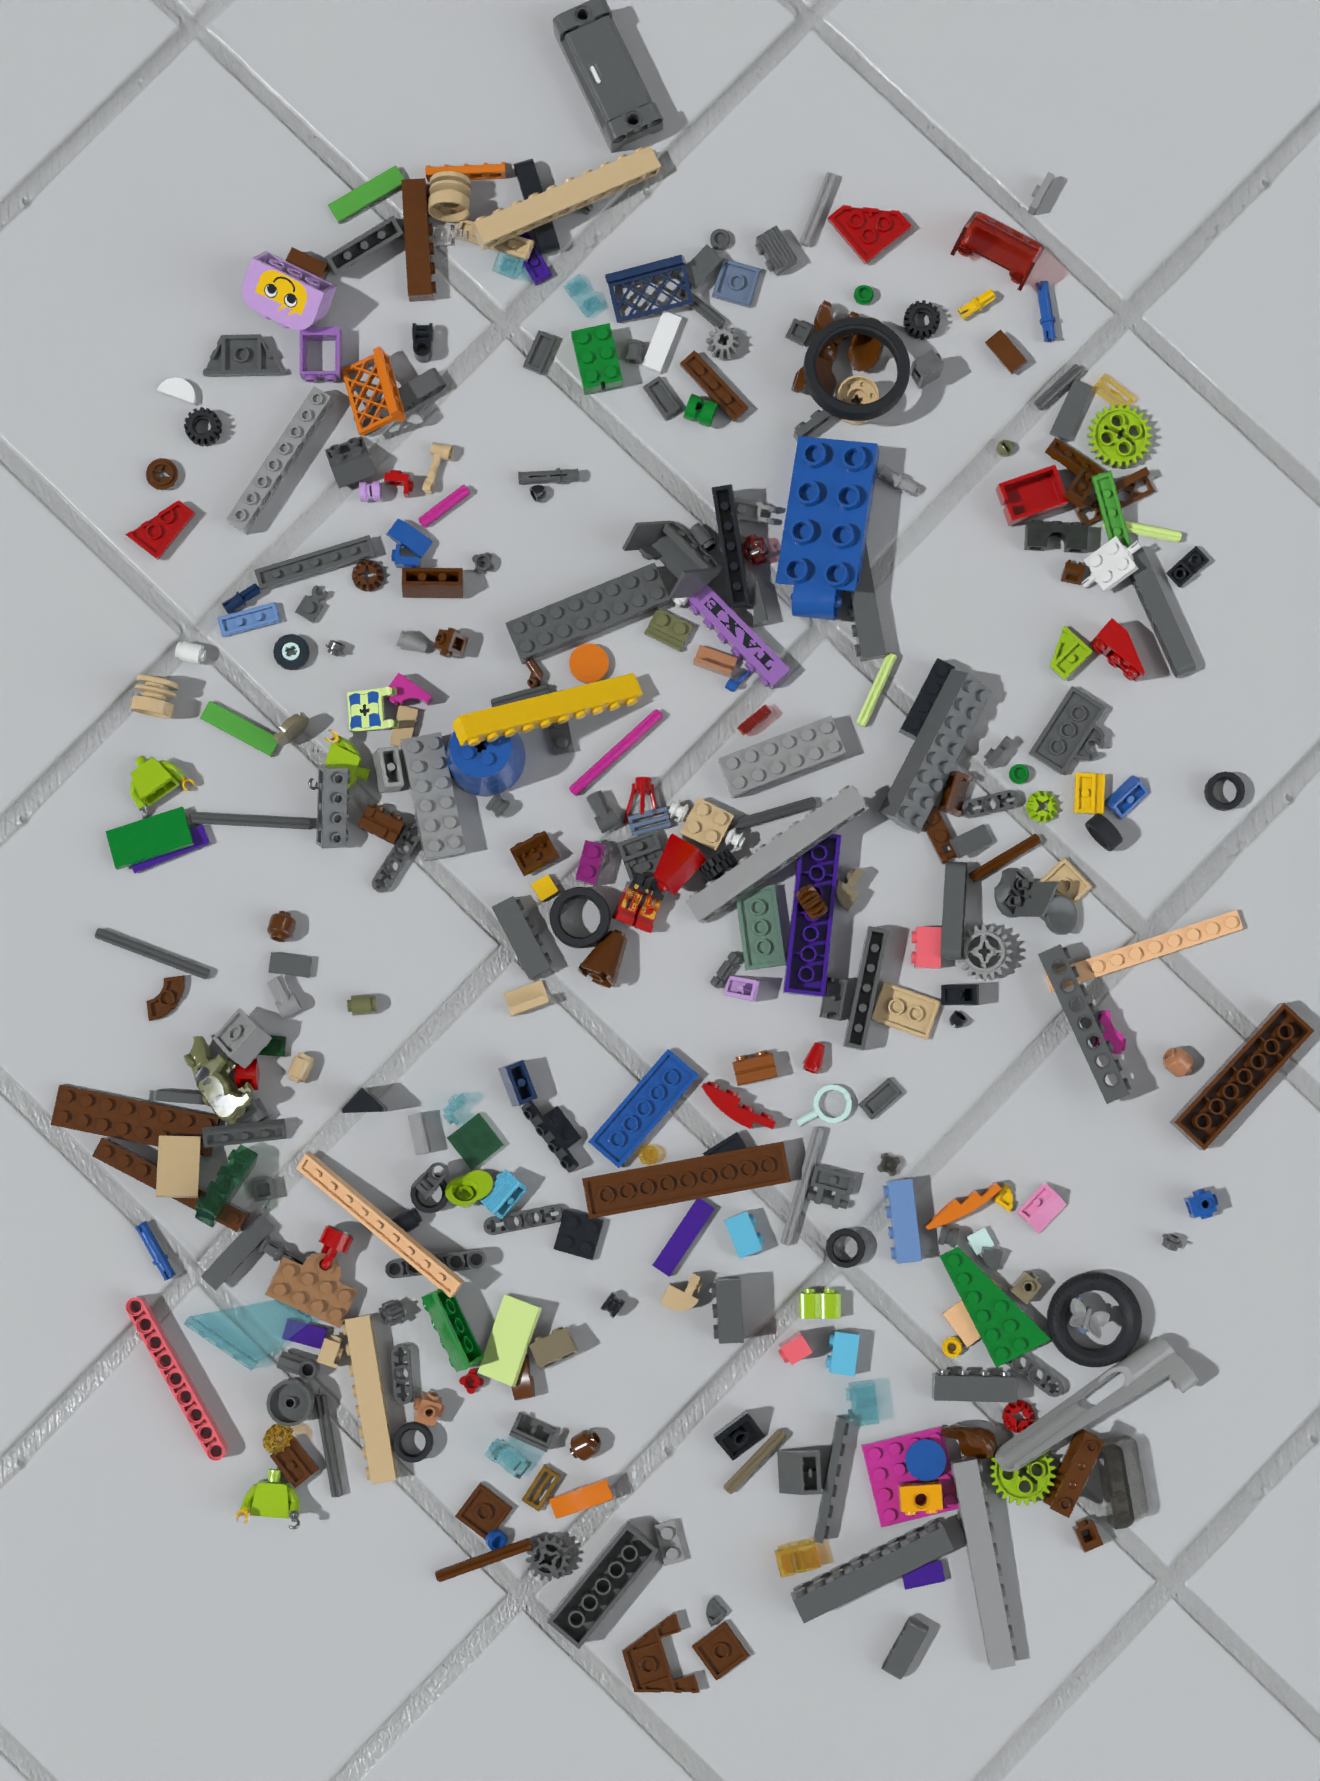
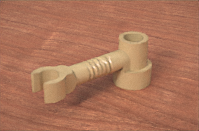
M432 443L430 454L434 456L427 478L423 483L422 490H424V493L432 494L440 461L442 459L451 460L454 449L453 445Z

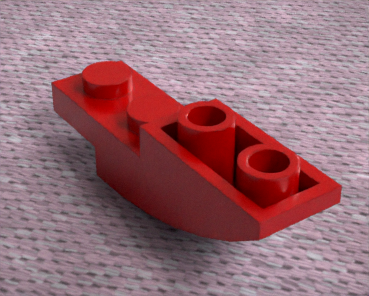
M710 1081L707 1084H702V1089L708 1098L730 1119L749 1129L752 1128L754 1122L770 1129L774 1128L776 1122L772 1120L773 1116L764 1112L761 1115L753 1113L754 1108L744 1104L742 1108L738 1105L741 1098L737 1097L739 1093L727 1089L726 1092L719 1090L720 1085Z

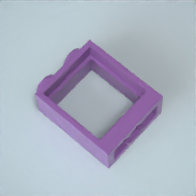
M308 327L300 330V376L302 380L306 382H316L317 380L336 382L337 379H342V332L340 327ZM307 341H335V371H307Z

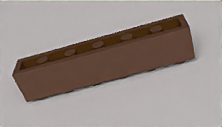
M425 178L401 180L408 298L410 302L433 301V294H437L436 281L432 282V274H436L435 262H431V255H434V243H430V236H433V225L429 224V217L432 216L428 211L427 198L430 197V185L426 184Z

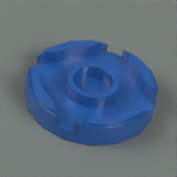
M924 1438L913 1442L906 1451L905 1464L907 1470L918 1480H934L943 1473L946 1467L945 1451L940 1444L931 1439Z

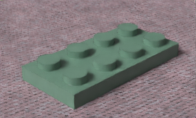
M775 885L755 887L736 901L745 971L786 965Z

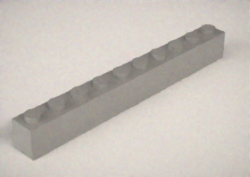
M853 785L843 787L839 791V795L826 799L822 803L823 806L817 810L809 811L805 815L806 818L800 822H793L788 827L789 830L776 834L772 838L773 841L756 848V853L750 857L749 855L739 860V864L736 867L726 869L722 873L723 876L717 880H710L703 890L693 892L686 903L697 920L704 924L869 809L857 788Z
M975 1456L950 1460L988 1665L991 1670L1016 1666L1017 1650L1015 1645L1012 1646L1011 1638H1014L1013 1629L1007 1622L1010 1612L1008 1605H1004L1003 1601L1006 1591L1004 1584H1000L999 1576H1002L1000 1563H996L995 1558L998 1555L996 1543L992 1542L991 1535L995 1534L992 1522L988 1521V1514H991L990 1506L984 1499V1494H987L985 1482H981L980 1473H983L981 1461H977Z

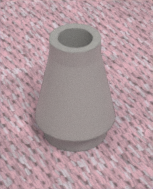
M407 630V632H401L396 646L401 647L403 650L424 654L428 642Z

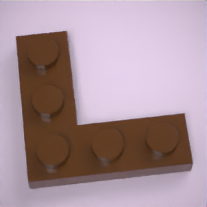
M1055 437L1045 453L1064 465L1068 470L1077 474L1063 496L1080 507L1094 487L1091 476L1103 473L1104 470Z

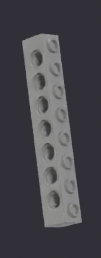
M315 386L312 388L226 518L230 525L246 535L248 534L334 404L330 395Z

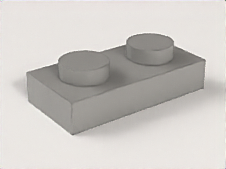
M672 1519L654 1524L664 1566L685 1561L675 1520Z

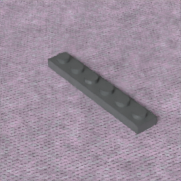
M367 535L255 569L254 571L260 590H264L376 556L371 537Z
M841 1416L836 1417L813 1538L814 1542L822 1544L824 1538L827 1539L829 1534V1526H826L827 1519L831 1518L833 1513V1505H830L831 1498L835 1497L837 1492V1485L834 1482L835 1477H839L841 1471V1464H838L839 1456H843L845 1444L842 1443L843 1435L847 1436L849 1423H846V1418Z

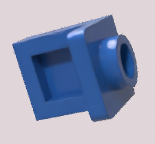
M396 544V550L392 549L391 561L394 562L396 568H420L421 561L419 557L401 556L402 547L400 544Z

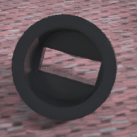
M534 485L529 488L535 502L541 501L546 496V491H543L544 486Z
M957 1010L949 1018L950 1025L955 1024V1028H961L968 1021L966 1016Z

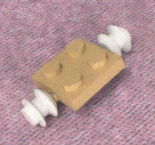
M699 797L691 812L689 811L688 804L685 806L680 805V800L677 803L673 802L668 811L671 814L670 818L678 817V822L687 819L680 831L681 835L715 852L723 838H726V846L729 844L734 845V850L737 847L741 848L746 839L743 836L744 832L741 834L736 833V828L728 831L734 818L733 814Z

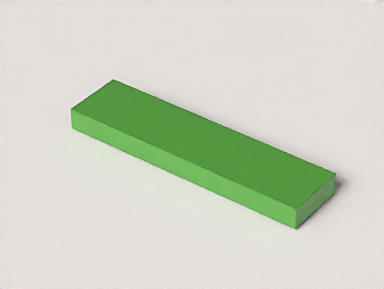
M395 165L328 204V207L337 222L341 223L401 188V180H404V177Z
M1112 471L1093 475L1091 478L1108 540L1110 541L1117 536L1122 544L1128 548L1131 542Z
M209 701L200 717L205 722L270 757L278 746L273 734L212 701Z

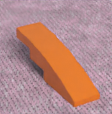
M993 1183L981 1195L973 1190L960 1203L953 1198L924 1227L930 1230L955 1221L986 1203L1002 1188L997 1183Z

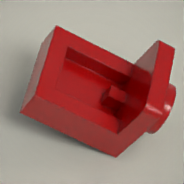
M391 470L390 473L385 472L384 481L386 485L404 486V496L409 498L410 492H413L414 481L411 480L409 474H403L399 470Z

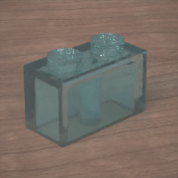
M874 1381L848 1383L849 1388H845L846 1400L851 1403V1409H848L849 1422L853 1421L854 1426L879 1424Z

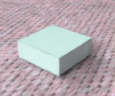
M985 1227L966 1236L976 1255L981 1253L982 1246L989 1248L994 1246Z

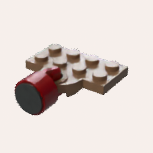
M331 1225L325 1226L318 1241L324 1244L321 1252L309 1255L301 1265L282 1256L265 1295L341 1328L358 1290L339 1282L341 1269L335 1257L338 1251L347 1254L354 1239L352 1238L353 1235Z

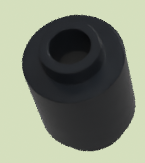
M414 1207L406 1209L392 1219L393 1222L407 1233L418 1227L419 1223L423 1221Z

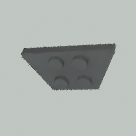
M261 334L221 335L216 349L213 350L210 356L211 359L207 367L203 370L204 376L281 375Z

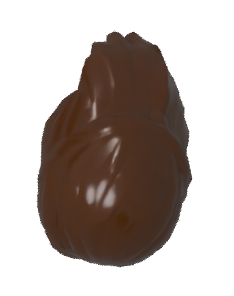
M853 334L848 350L850 366H853V370L858 372L868 371L870 368L873 369L881 358L884 344L867 335Z
M953 1424L945 1426L940 1431L941 1436L958 1440L959 1449L964 1456L989 1459L993 1457L996 1451V1438L989 1429Z

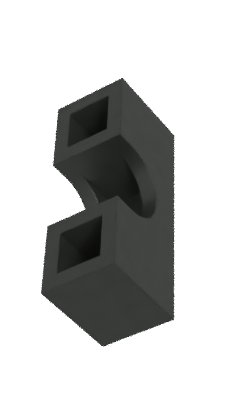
M1031 520L1025 526L1024 550L1045 551L1047 540L1051 536H1057L1064 542V552L1085 553L1087 550L1088 525H1083L1082 522L1063 524L1062 521L1043 523L1042 520Z

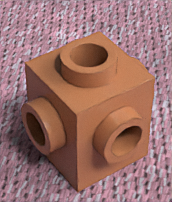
M422 1391L420 1398L416 1397L413 1409H415L414 1421L434 1427L437 1418L441 1417L444 1411L442 1397L432 1391L428 1393Z

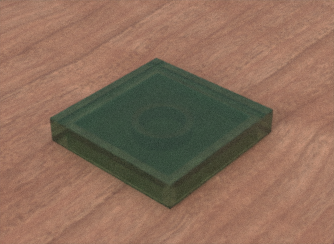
M480 1113L447 1137L471 1170L504 1146Z

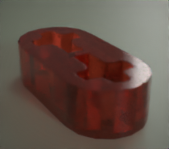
M765 704L737 727L738 731L745 736L764 721L772 711Z

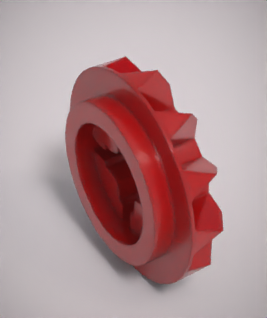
M1017 1400V1403L1009 1402L1002 1413L1003 1423L1010 1431L1020 1433L1035 1422V1411L1024 1400ZM1021 1410L1022 1415L1025 1416L1027 1420H1020L1017 1424L1016 1418L1011 1414H1018Z

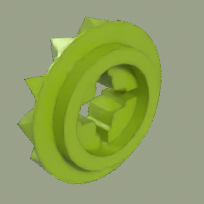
M1037 791L1027 799L1026 812L1035 822L1045 823L1052 820L1057 814L1058 802L1051 793ZM1048 801L1046 805L1047 811L1041 810L1036 812L1039 807L1038 802Z

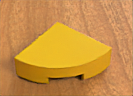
M1004 1183L1001 1187L1002 1189L992 1200L1010 1212L1013 1207V1195L1011 1189Z

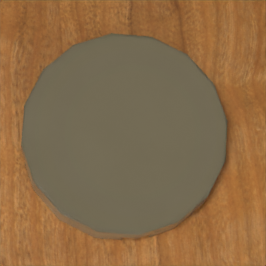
M300 712V716L299 714L292 715L280 725L279 729L281 731L279 734L275 732L274 740L280 746L292 742L305 730L309 724V718L303 712Z

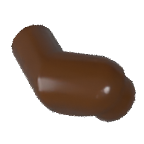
M534 658L525 663L531 672L527 680L530 688L540 686L543 678V671Z

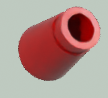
M814 1042L803 1061V1069L805 1071L818 1074L819 1070H822L825 1045Z

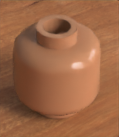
M1175 1047L1165 1052L1163 1066L1175 1077L1187 1076L1192 1072L1193 1057L1184 1049Z

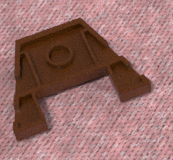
M676 1612L671 1613L622 1650L634 1692H700L694 1672L675 1679L673 1678L662 1644V1637L681 1632Z

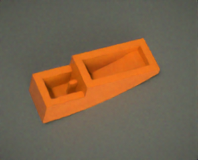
M605 1477L549 1498V1502L557 1519L612 1500L614 1496Z

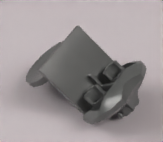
M1007 868L1002 871L1001 880L994 888V898L997 908L1003 915L1008 918L1040 917L1046 923L1048 929L1057 935H1067L1076 926L1077 910L1073 901L1065 895H1054L1059 885L1058 882H1029L1025 873L1018 868Z

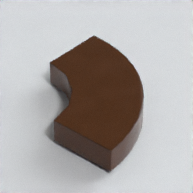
M185 975L164 978L161 992L154 999L146 1001L149 1021L165 1017L179 1004L185 990Z

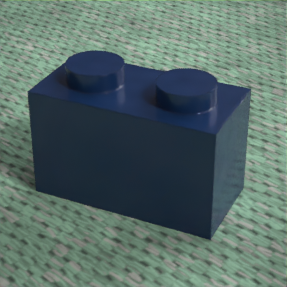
M524 1060L498 1068L512 1107L538 1098Z

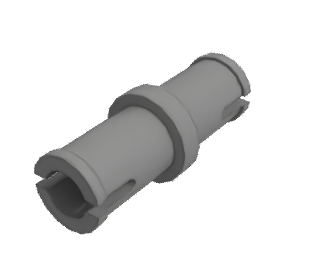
M883 465L878 474V477L893 484L892 487L895 489L898 487L910 494V496L914 494L918 487V484L903 477L904 474H898Z

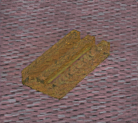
M1105 373L1092 388L1093 392L1110 405L1114 404L1115 408L1118 407L1119 403L1098 387H1101L1122 403L1124 409L1136 398ZM1103 381H1106L1129 400H1124L1115 391L1106 386Z

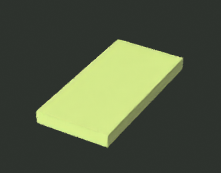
M504 1294L483 1355L484 1359H482L477 1373L509 1386H516L542 1309L541 1307Z

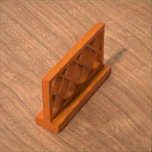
M380 346L373 349L374 354L342 369L360 436L366 435L395 420L399 423L407 420L389 355ZM375 362L372 371L366 370L370 363ZM359 371L354 380L349 378V373ZM364 373L369 375L365 384L359 382ZM374 377L380 380L376 388L370 386ZM357 385L363 387L359 396L354 395ZM368 389L374 391L369 400L364 398ZM379 393L384 394L380 404L375 402ZM361 402L367 403L363 412L358 411ZM372 405L378 407L374 416L368 414ZM383 409L388 410L389 416L383 419L379 418ZM365 418L372 419L370 424L363 428L362 424Z

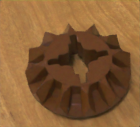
M159 458L152 461L147 467L146 479L153 488L167 490L174 486L176 480H178V470L172 461ZM165 469V473L168 476L163 477V479L160 482V477L156 473H162V471Z
M366 559L358 562L353 568L352 580L358 589L370 592L381 586L384 580V572L376 561ZM367 568L371 574H374L369 578V583H367L365 577L359 576L365 574Z

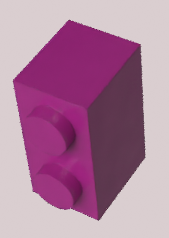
M585 840L575 878L576 882L596 886L605 845Z

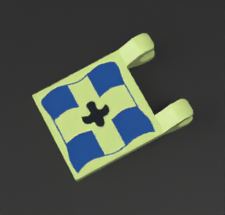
M384 687L347 692L349 732L398 728L399 721L393 719L385 720L384 696H396L397 688Z

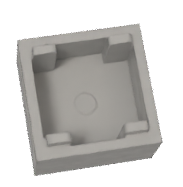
M239 1008L212 1039L229 1058L245 1069L261 1050L267 1046L272 1037L255 1019Z

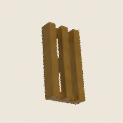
M544 1464L522 1498V1501L535 1510L540 1511L561 1475ZM546 1471L548 1473L547 1476L545 1477L544 1481L542 1482L539 1489L530 1501L528 1497L532 1493L533 1489L537 1485L543 1473ZM551 1476H554L555 1479L551 1483L550 1487L544 1494L539 1504L536 1505L535 1501L539 1497L540 1493L544 1489L545 1485L547 1484Z

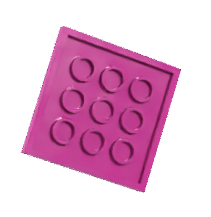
M942 1426L861 1445L881 1528L959 1509L945 1438L941 1436L940 1432ZM924 1438L931 1439L940 1444L945 1451L947 1459L943 1473L930 1481H922L913 1477L905 1464V1454L908 1447L913 1442ZM933 1481L941 1483L943 1509L938 1510V1513L927 1514L926 1511H917L916 1515H905V1512L900 1511L898 1484ZM918 1494L915 1498V1502L918 1504L926 1500L925 1494Z

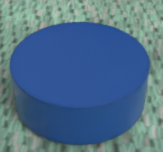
M494 1529L487 1534L485 1541L487 1546L493 1551L506 1546L507 1536L502 1530Z

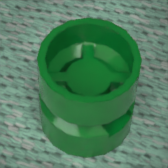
M691 394L683 418L692 422L698 420L700 425L710 428L718 403L708 399L703 401L702 397Z

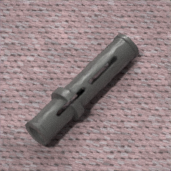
M556 468V470L518 472L519 485L549 482L561 484V482L579 481L578 468L566 470Z

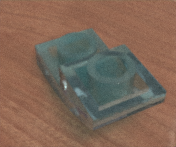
M580 274L563 285L566 292L586 318L603 307L593 290H590Z

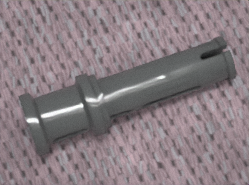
M267 1235L258 1249L260 1253L263 1251L273 1257L275 1262L280 1261L283 1256L300 1265L303 1263L302 1259L287 1251L285 1245H279L271 1240L269 1235Z

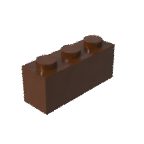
M402 568L403 598H463V568Z

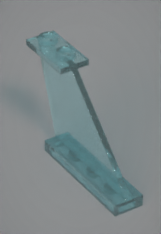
M271 1300L190 1316L184 1325L252 1371L263 1358L308 1325L313 1318L309 1314L280 1301Z

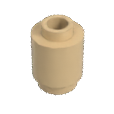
M299 1052L294 1057L287 1072L290 1075L289 1079L299 1084L301 1081L306 1082L313 1067L312 1062L314 1058Z

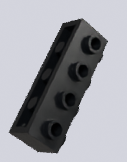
M939 658L936 659L899 733L913 740L916 739L951 669H954L955 666Z

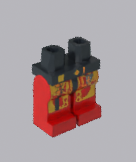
M635 872L631 881L626 882L612 919L651 933L664 895L661 894L662 891L657 887L658 882L655 879L652 880L648 889L643 887L647 876Z

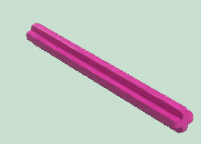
M657 709L651 712L569 787L571 793L577 796L662 719L663 715Z

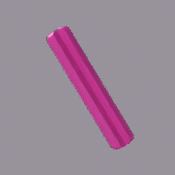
M465 485L460 486L419 517L420 524L424 528L430 525L470 494L469 489Z

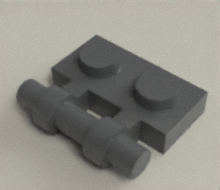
M814 1166L810 1185L818 1188L816 1193L808 1191L806 1199L814 1201L815 1204L820 1205V1203L831 1205L835 1209H838V1207L846 1209L848 1201L841 1200L842 1194L850 1195L855 1175ZM824 1189L834 1191V1198L823 1195Z

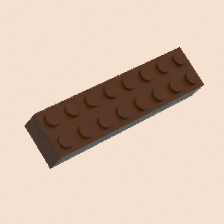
M1279 1003L1176 1114L1170 1123L1199 1150L1205 1151L1314 1030L1285 1003Z

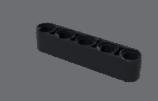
M533 158L513 164L524 200L536 192L539 194L543 192ZM552 221L533 229L541 255L560 250Z

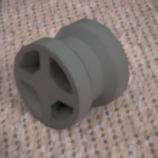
M496 793L485 808L488 811H493L495 816L499 818L509 807L510 802L503 800L501 795Z
M942 1225L938 1244H948L950 1247L955 1248L958 1241L959 1228L951 1229L947 1225Z

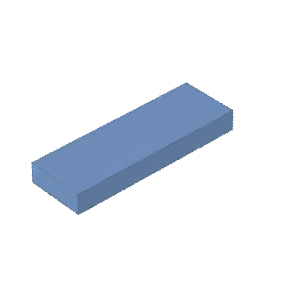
M276 602L217 617L223 638L281 623Z

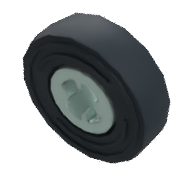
M287 634L279 638L275 643L273 654L277 664L282 668L297 670L306 664L310 651L307 642L302 637L295 634ZM293 647L296 648L294 649L297 652L296 655L288 657L287 650H291Z

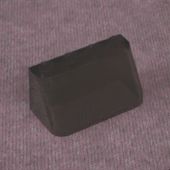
M1130 1436L1101 1439L1104 1441V1444L1097 1457L1107 1520L1115 1530L1127 1528L1148 1514V1503L1138 1445L1135 1439Z

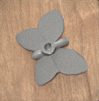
M1076 1298L1072 1299L1070 1308L1073 1316L1069 1321L1070 1326L1078 1328L1083 1326L1084 1330L1088 1329L1092 1335L1100 1338V1327L1109 1321V1313L1100 1311L1091 1315V1309H1088L1086 1313L1084 1304Z

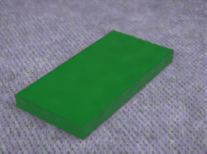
M183 806L105 831L117 870L194 845Z

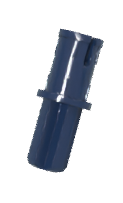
M253 584L240 593L237 591L236 595L222 603L224 609L230 614L238 607L247 605V601L261 593L260 588L257 584Z

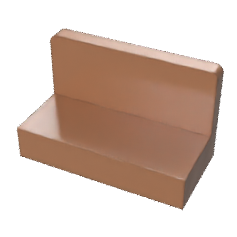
M700 645L693 665L730 678L738 658Z

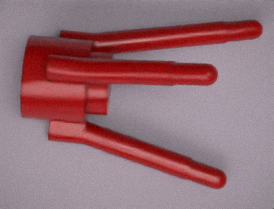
M636 777L635 783H632V791L623 821L624 824H627V816L630 815L636 791L638 795H641V815L644 814L645 795H649V792L652 808H657L654 784H651V778Z

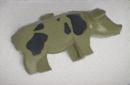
M193 1036L194 1043L189 1054L184 1055V1060L191 1067L194 1082L203 1095L202 1100L213 1109L221 1120L235 1124L237 1119L243 1116L246 1107L251 1104V1095L254 1089L249 1082H246L244 1087L237 1090L236 1083L230 1076L237 1066L235 1061L231 1058L226 1059L221 1053L213 1059L211 1049L204 1037Z

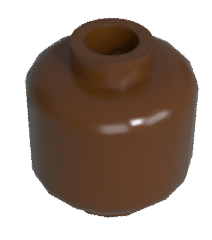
M279 911V913L271 915L267 933L274 941L286 942V940L291 939L293 936L296 921L289 912Z
M583 1430L571 1439L570 1452L574 1458L586 1461L600 1451L601 1440L594 1431Z

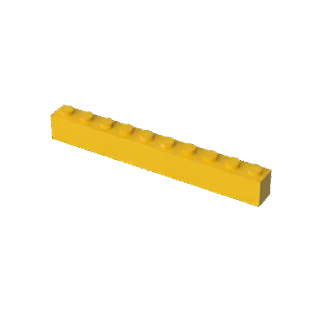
M630 673L459 715L452 723L460 745L472 747L478 745L481 741L487 740V742H492L501 736L511 737L520 731L527 733L536 727L543 729L549 727L552 723L558 722V724H563L569 719H582L588 714L598 715L607 709L614 711L623 705L630 707L638 702L637 700L643 693L635 674Z

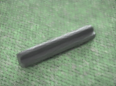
M680 288L676 295L683 301L689 300L687 291ZM692 293L694 303L689 304V306L714 327L718 326L721 328L725 323V319Z
M1074 364L1034 402V405L1039 410L1047 406L1082 373L1081 367Z
M542 684L538 687L491 699V705L496 707L549 694V688L547 684Z

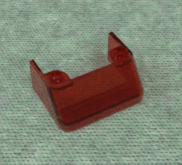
M975 211L963 227L950 254L954 256L958 251L961 255L968 257L976 253L1009 270L1011 281L1020 284L1017 290L1021 291L1037 264L1044 246L982 212Z

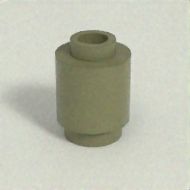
M370 994L351 995V1000H347L348 1012H352V1016L372 1014V1012H377L376 996H370Z

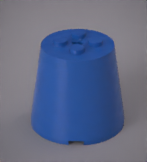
M454 731L448 740L445 750L450 777L459 788L475 796L490 797L496 793L500 794L506 791L518 781L525 766V748L518 733L511 737L501 736L492 742H487V740L481 741L478 745L470 747L469 745L461 746ZM482 744H484L485 748L487 749L482 750L481 753H479L477 747H480Z

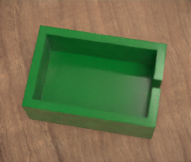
M610 323L571 331L572 344L584 395L602 392L601 382L603 381L605 383V390L623 387L622 374Z

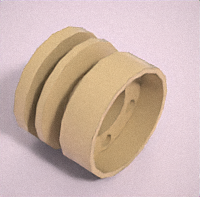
M442 171L432 175L429 188V214L443 222H460L467 219L470 215L469 198L471 196V180L468 176L455 171Z
M854 375L841 383L836 398L851 404H855L853 403L854 400H857L860 404H867L879 400V390L870 378L863 375ZM842 419L844 422L849 423L851 425H860L869 421H850Z
M137 675L136 681L144 685L134 686V689L142 692V695L132 696L130 710L153 717L171 719L175 705L166 700L167 698L173 699L177 697L176 693L169 690L177 691L179 684L161 676Z

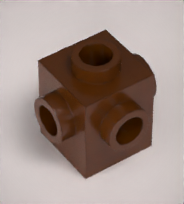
M448 627V630L439 629L433 648L440 651L441 656L451 658V656L463 657L469 638L459 634L460 631Z

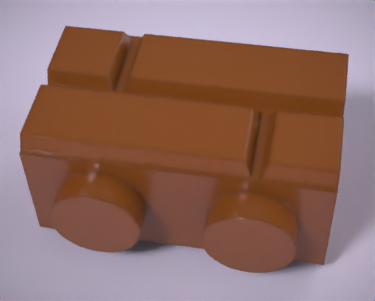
M767 1050L756 1052V1057L748 1058L747 1055L735 1057L736 1061L732 1062L737 1086L778 1077L773 1054H768Z

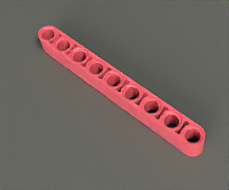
M142 1296L129 1299L125 1306L126 1312L205 1453L213 1461L222 1459L228 1452V1445L147 1300ZM134 1301H139L141 1304L139 1312L135 1311L132 1307ZM143 1319L151 1321L150 1329L143 1327ZM153 1337H159L161 1339L160 1347H155L153 1345ZM163 1355H169L171 1357L170 1365H165L163 1363ZM173 1373H179L181 1375L182 1379L180 1383H175L173 1381ZM184 1391L191 1393L192 1398L190 1401L183 1399L182 1394ZM194 1409H199L201 1411V1419H196L193 1417L192 1413ZM204 1427L211 1429V1437L204 1436ZM214 1445L222 1448L221 1455L214 1454Z

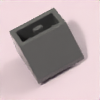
M362 436L351 438L339 445H332L329 449L325 450L339 488L376 475Z
M819 1449L777 1451L779 1493L794 1495L822 1494Z

